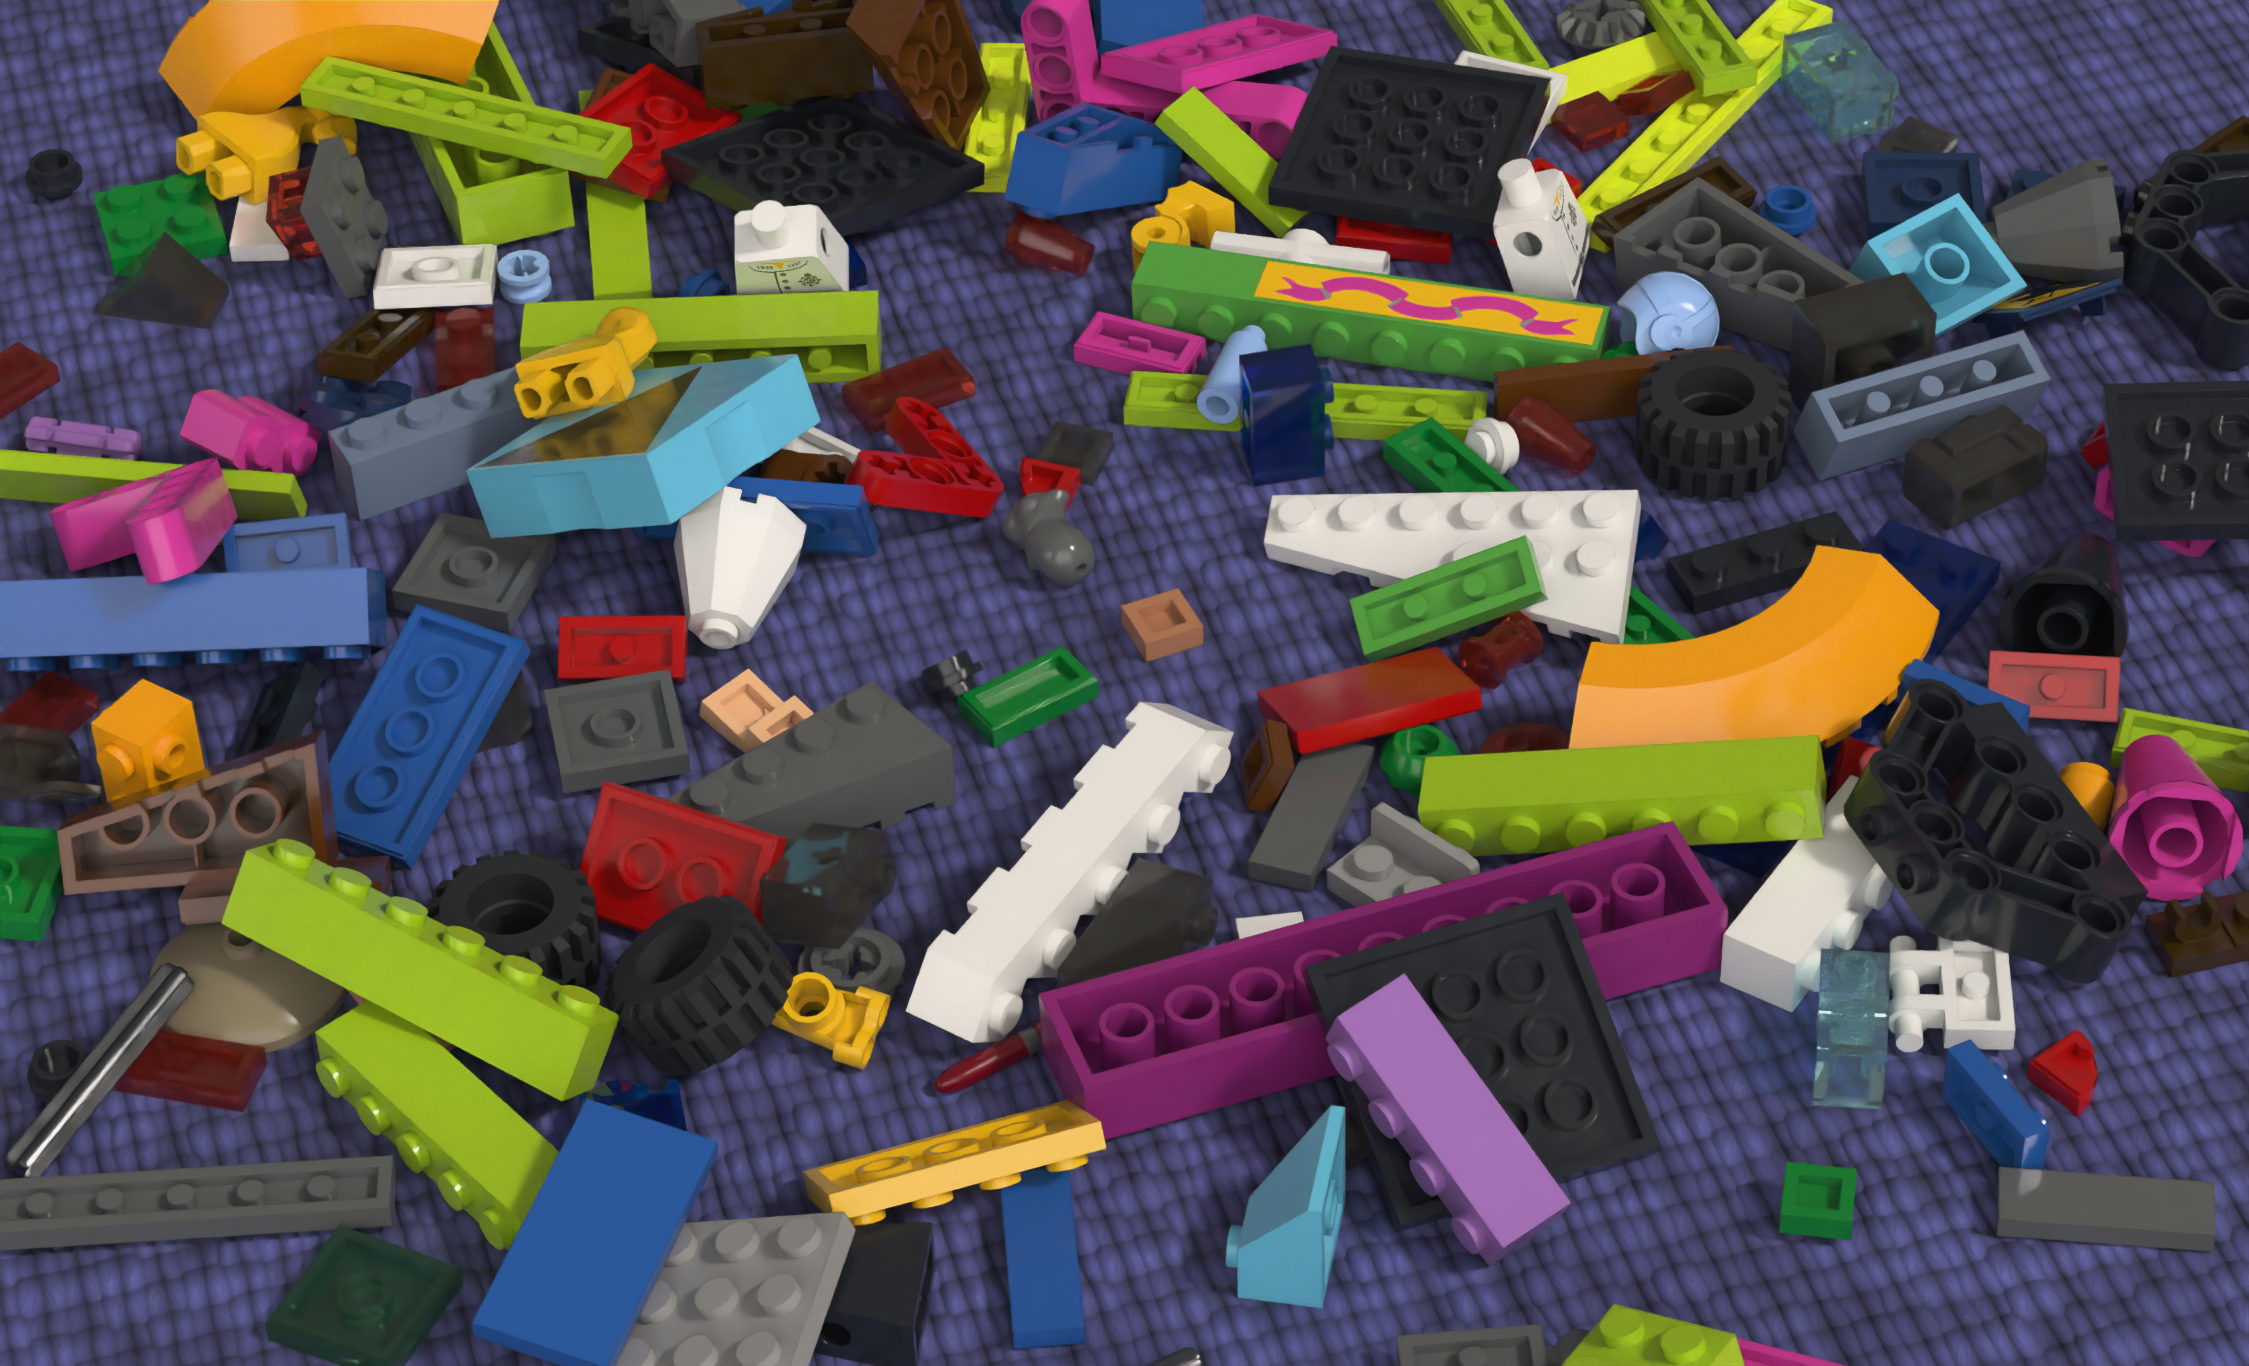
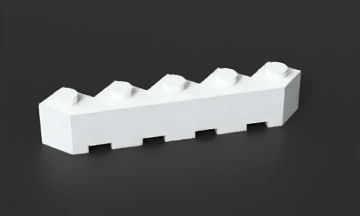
M1139 702L1125 718L1126 729L1130 730L1115 749L1103 744L1073 779L1074 788L1078 792L1062 810L1051 805L1021 839L1022 850L1026 852L1010 871H1006L997 867L967 902L968 912L972 915L954 935L943 930L928 947L906 1012L972 1043L998 1042L1006 1038V1035L1015 1027L1020 1018L1023 1008V1001L1020 996L1026 979L1058 977L1060 970L1068 964L1076 946L1074 931L1080 915L1111 914L1112 908L1119 903L1127 889L1129 875L1126 869L1132 853H1162L1164 845L1171 841L1179 826L1180 811L1178 806L1183 792L1212 793L1214 786L1222 780L1230 764L1231 753L1228 747L1234 732L1170 704Z

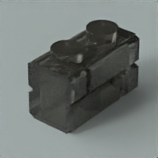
M2004 404L1980 416L1970 415L1964 418L1957 427L1934 439L1922 438L1909 451L1905 452L1902 485L1904 497L1922 512L1927 510L1928 517L1948 531L2044 483L2049 447L2047 439L2030 424L2023 425L2022 418Z

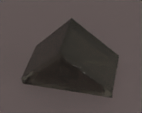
M164 232L119 271L99 304L100 315L210 329L230 292L226 282Z

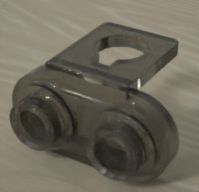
M13 724L0 725V800L48 806L102 796V786L77 783L81 773V759L75 743L67 734L57 730Z

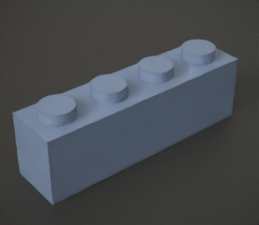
M2024 330L1812 392L1793 429V433L1820 481L2029 418L2051 379Z
M512 367L483 378L470 380L463 385L426 398L415 399L403 406L371 417L361 418L351 424L328 431L337 488L358 519L362 521L469 483L466 470L549 418H526L522 414L514 391L515 384L520 381L516 368Z

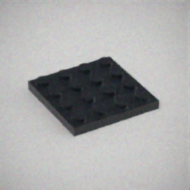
M1330 46L1268 186L1269 205L1293 208L1299 211H1312L1350 217L1356 220L1388 223L1413 229L1451 233L1469 238L1494 240L1493 222L1503 188L1498 177V171L1503 165L1512 160L1526 159L1550 99V79Z
M830 96L813 97L661 150V162L667 167V175L684 183L689 189L697 190L720 202L727 209L737 212L753 210L756 205L767 200L777 201L783 207L812 204L821 209L841 237L852 233L870 231L876 224L895 217L913 215L922 207L938 201L956 199L961 193L984 185V163L853 97L847 99H837Z
M1564 892L1306 966L1302 976L1325 1038L1337 1016L1405 973L1557 1184L1654 1155L1661 1147ZM1338 1073L1396 1233L1452 1216L1438 1195L1433 1197L1428 1195L1417 1183L1409 1165L1412 1159L1396 1137L1393 1139L1386 1137L1376 1126L1368 1109L1370 1100L1355 1079L1349 1082Z

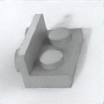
M1381 802L1371 810V836L1327 869V889L1353 906L1359 907L1480 874V865L1464 849L1453 846L1421 826L1414 818L1403 815L1384 802Z

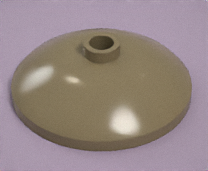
M221 922L187 925L174 935L159 952L149 976L150 979L158 968L167 962L177 967L180 966L188 972V976L195 983L194 989L163 1029L183 1045L204 1053L221 1056L259 1055L293 1045L323 1027L339 1010L348 993L346 988L221 924Z

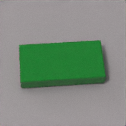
M1061 646L958 696V713L995 748L1099 697V682L1067 649Z

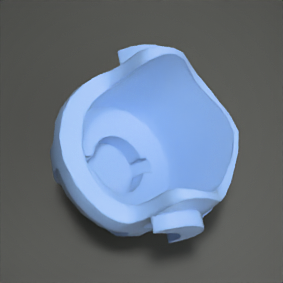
M1661 271L1648 274L1636 281L1617 301L1618 306L1622 307L1619 330L1622 343L1628 341L1635 342L1639 355L1662 353L1677 348L1679 351L1713 347L1719 331L1717 305L1712 295L1700 282L1683 273Z

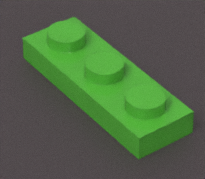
M1524 535L1352 598L1349 601L1364 656L1373 663L1546 601L1548 597L1533 544Z

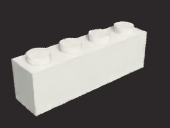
M1850 775L1826 805L1823 839L1798 840L1723 934L1720 982L1793 1012L1809 990L1817 992L1822 987L1829 974L1832 960L1841 949L1848 951L1853 947L1861 932L1863 921L1871 910H1881L1887 903L1894 885L1849 826L1844 816V804L1856 785L1858 777Z

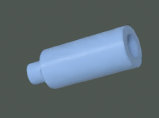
M1248 325L1243 331H1236L1228 337L1197 397L1199 411L1210 421L1224 424L1232 422L1237 417L1268 355V349L1264 342L1265 333L1260 327Z

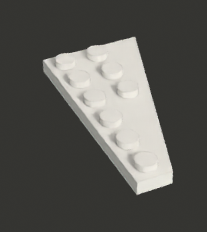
M1638 490L1272 495L1264 546L1269 559L1330 575L1347 571L1369 577L1372 586L1382 588L1526 535L1533 544L1548 600L1497 619L1511 622L1521 617L1547 624L1548 632L1570 638L1575 631L1598 637L1601 643L1623 644L1641 502Z

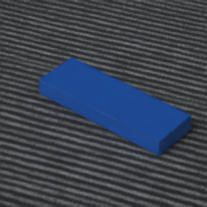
M1047 1169L1020 1172L1021 1181L1011 1186L1000 1188L1014 1349L1085 1344V1326L1069 1170L1050 1172Z

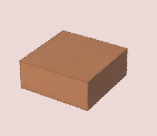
M1178 588L1121 605V624L1146 662L1204 645L1203 625Z

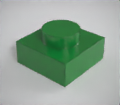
M1786 1161L1779 1233L1851 1240L1857 1169Z

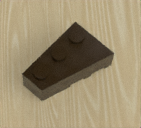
M792 0V8L764 15L763 9L758 6L695 23L700 86L706 109L718 108L723 111H737L747 107L748 104L774 102L780 105H792L801 102L804 98L830 96L837 99H847L858 95L859 92L874 91L873 65L845 24L857 0H820L812 2V0Z

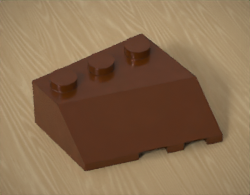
M857 0L845 24L911 124L928 136L961 151L970 132V126L981 106H983L991 88L960 0Z

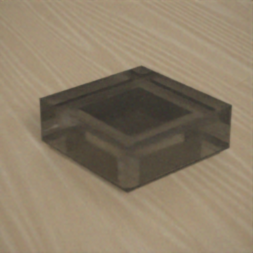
M1909 116L1879 144V152L1956 153L1958 136Z
M1056 421L1036 459L1080 469L1081 484L1094 486L1114 449L1113 433Z

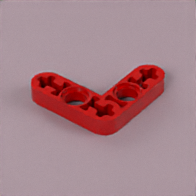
M901 396L896 399L884 424L887 434L905 454L861 450L858 452L846 477L847 485L863 486L867 501L874 504L980 518L992 515L1004 491V484L1001 479L936 408L924 401L908 396Z

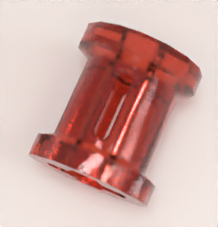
M1515 611L1497 618L1495 627L1481 637L1471 636L1463 641L1459 646L1458 655L1465 673L1481 688L1496 689L1506 680L1507 672L1520 663H1531L1539 658L1543 652V641L1540 632L1531 619L1522 612Z

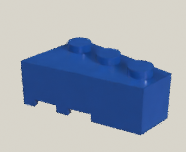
M1082 102L1018 133L1005 200L1023 205V212L1042 219H1054L1061 215L1165 200L1168 189L1176 187L1184 150L1154 123Z

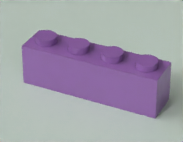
M1405 973L1336 1017L1325 1038L1329 1043L1327 1052L1332 1064L1345 1080L1351 1082L1355 1079L1370 1100L1368 1109L1374 1123L1386 1137L1390 1139L1396 1137L1412 1159L1409 1165L1415 1180L1428 1195L1432 1197L1438 1195L1453 1216L1451 1219L1453 1231L1466 1250L1472 1254L1479 1252L1490 1267L1559 1220L1571 1204L1570 1200Z

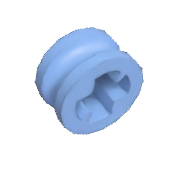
M518 250L501 258L497 271L498 277L501 280L500 293L503 298L511 303L520 305L539 302L546 298L552 290L551 277L549 276V260L542 253L533 250Z

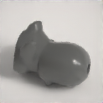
M1054 489L1046 493H1030L1018 501L1007 515L1002 525L1004 535L1017 547L1025 551L1028 569L1041 571L1047 578L1061 586H1075L1088 577L1095 566V549L1081 529L1067 523L1065 507L1070 498L1068 492L1062 489Z

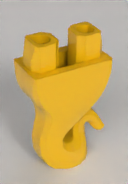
M302 105L289 106L272 113L260 115L222 111L211 112L197 117V132L177 138L176 164L188 176L206 171V184L209 191L220 201L240 195L252 206H255L279 193L292 179L298 166L302 143L310 142L318 145L319 140L340 135L350 155H355L357 149V127L352 117L335 115L327 111Z
M630 306L615 308L601 320L595 335L561 344L527 357L517 363L515 368L520 381L515 384L514 391L522 414L526 418L540 419L625 401L632 394L635 378L632 371L644 361L657 342V334L648 314L642 309Z

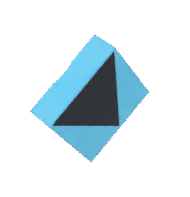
M789 354L632 371L635 378L633 392L625 401L550 416L466 470L490 537L503 538L554 534L578 529H618L674 523L725 488L742 472L770 457L821 422L798 355Z

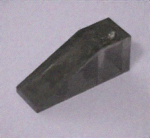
M1138 858L1057 969V989L1197 951L1200 945L1208 946L1215 934L1218 923V909L1211 906L1212 878Z

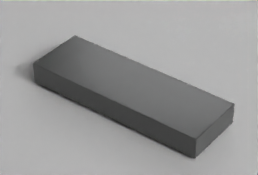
M1352 742L1301 756L1248 860L1249 878L1307 892L1312 891L1374 765V747Z
M1999 1167L1997 1180V1236L2213 1252L2216 1236L2214 1182Z

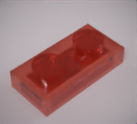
M493 307L478 309L459 308L453 311L435 312L437 393L463 385L470 380L483 378L498 372L496 322Z

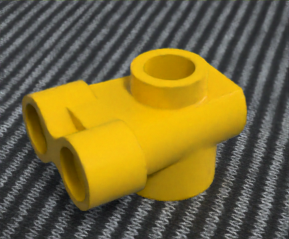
M804 972L794 976L792 986L787 991L789 996L784 1006L775 1014L776 1018L772 1021V1025L833 1051V1061L863 1070L872 1054L877 1033L885 1022L890 1006V995L863 986H859L856 993L835 989L828 978L815 972ZM812 1010L822 1011L815 1016H804Z

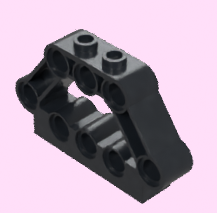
M2249 148L2209 153L2189 149L2177 150L2170 153L2164 159L2155 181L2147 178L2144 179L2136 200L2134 212L2130 211L2128 213L2119 239V245L2128 247L2124 262L2123 282L2132 292L2142 297H2147L2195 343L2194 348L2198 356L2206 363L2223 369H2239L2249 364V273L2243 289L2206 255L2194 241L2198 227L2202 226V224L2249 219Z
M1920 679L1913 682L1883 734V744L1886 749L1877 751L1872 755L1844 804V816L1849 826L1920 922L1929 931L1944 939L1951 941L1970 940L2051 967L2057 974L2073 982L2093 983L2099 980L2132 927L2131 919L2147 895L2148 890L2002 702L1971 707L1956 689L1944 682L1934 679ZM1937 768L1949 783L1948 794L1952 804L1964 815L1977 820L1986 832L1984 843L1989 853L2001 863L1990 860L1987 856L1970 847L1963 837L1965 828L1961 818L1951 808L1937 802L1927 790V773L1929 769Z

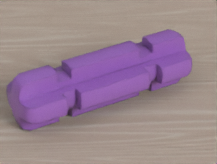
M41 416L31 418L28 426L25 428L26 447L33 452L52 454L54 448L57 449L56 454L98 458L109 456L110 459L137 461L142 452L141 436L136 430L116 427L114 428V433H110L111 428L109 426L61 420V425H57V419Z

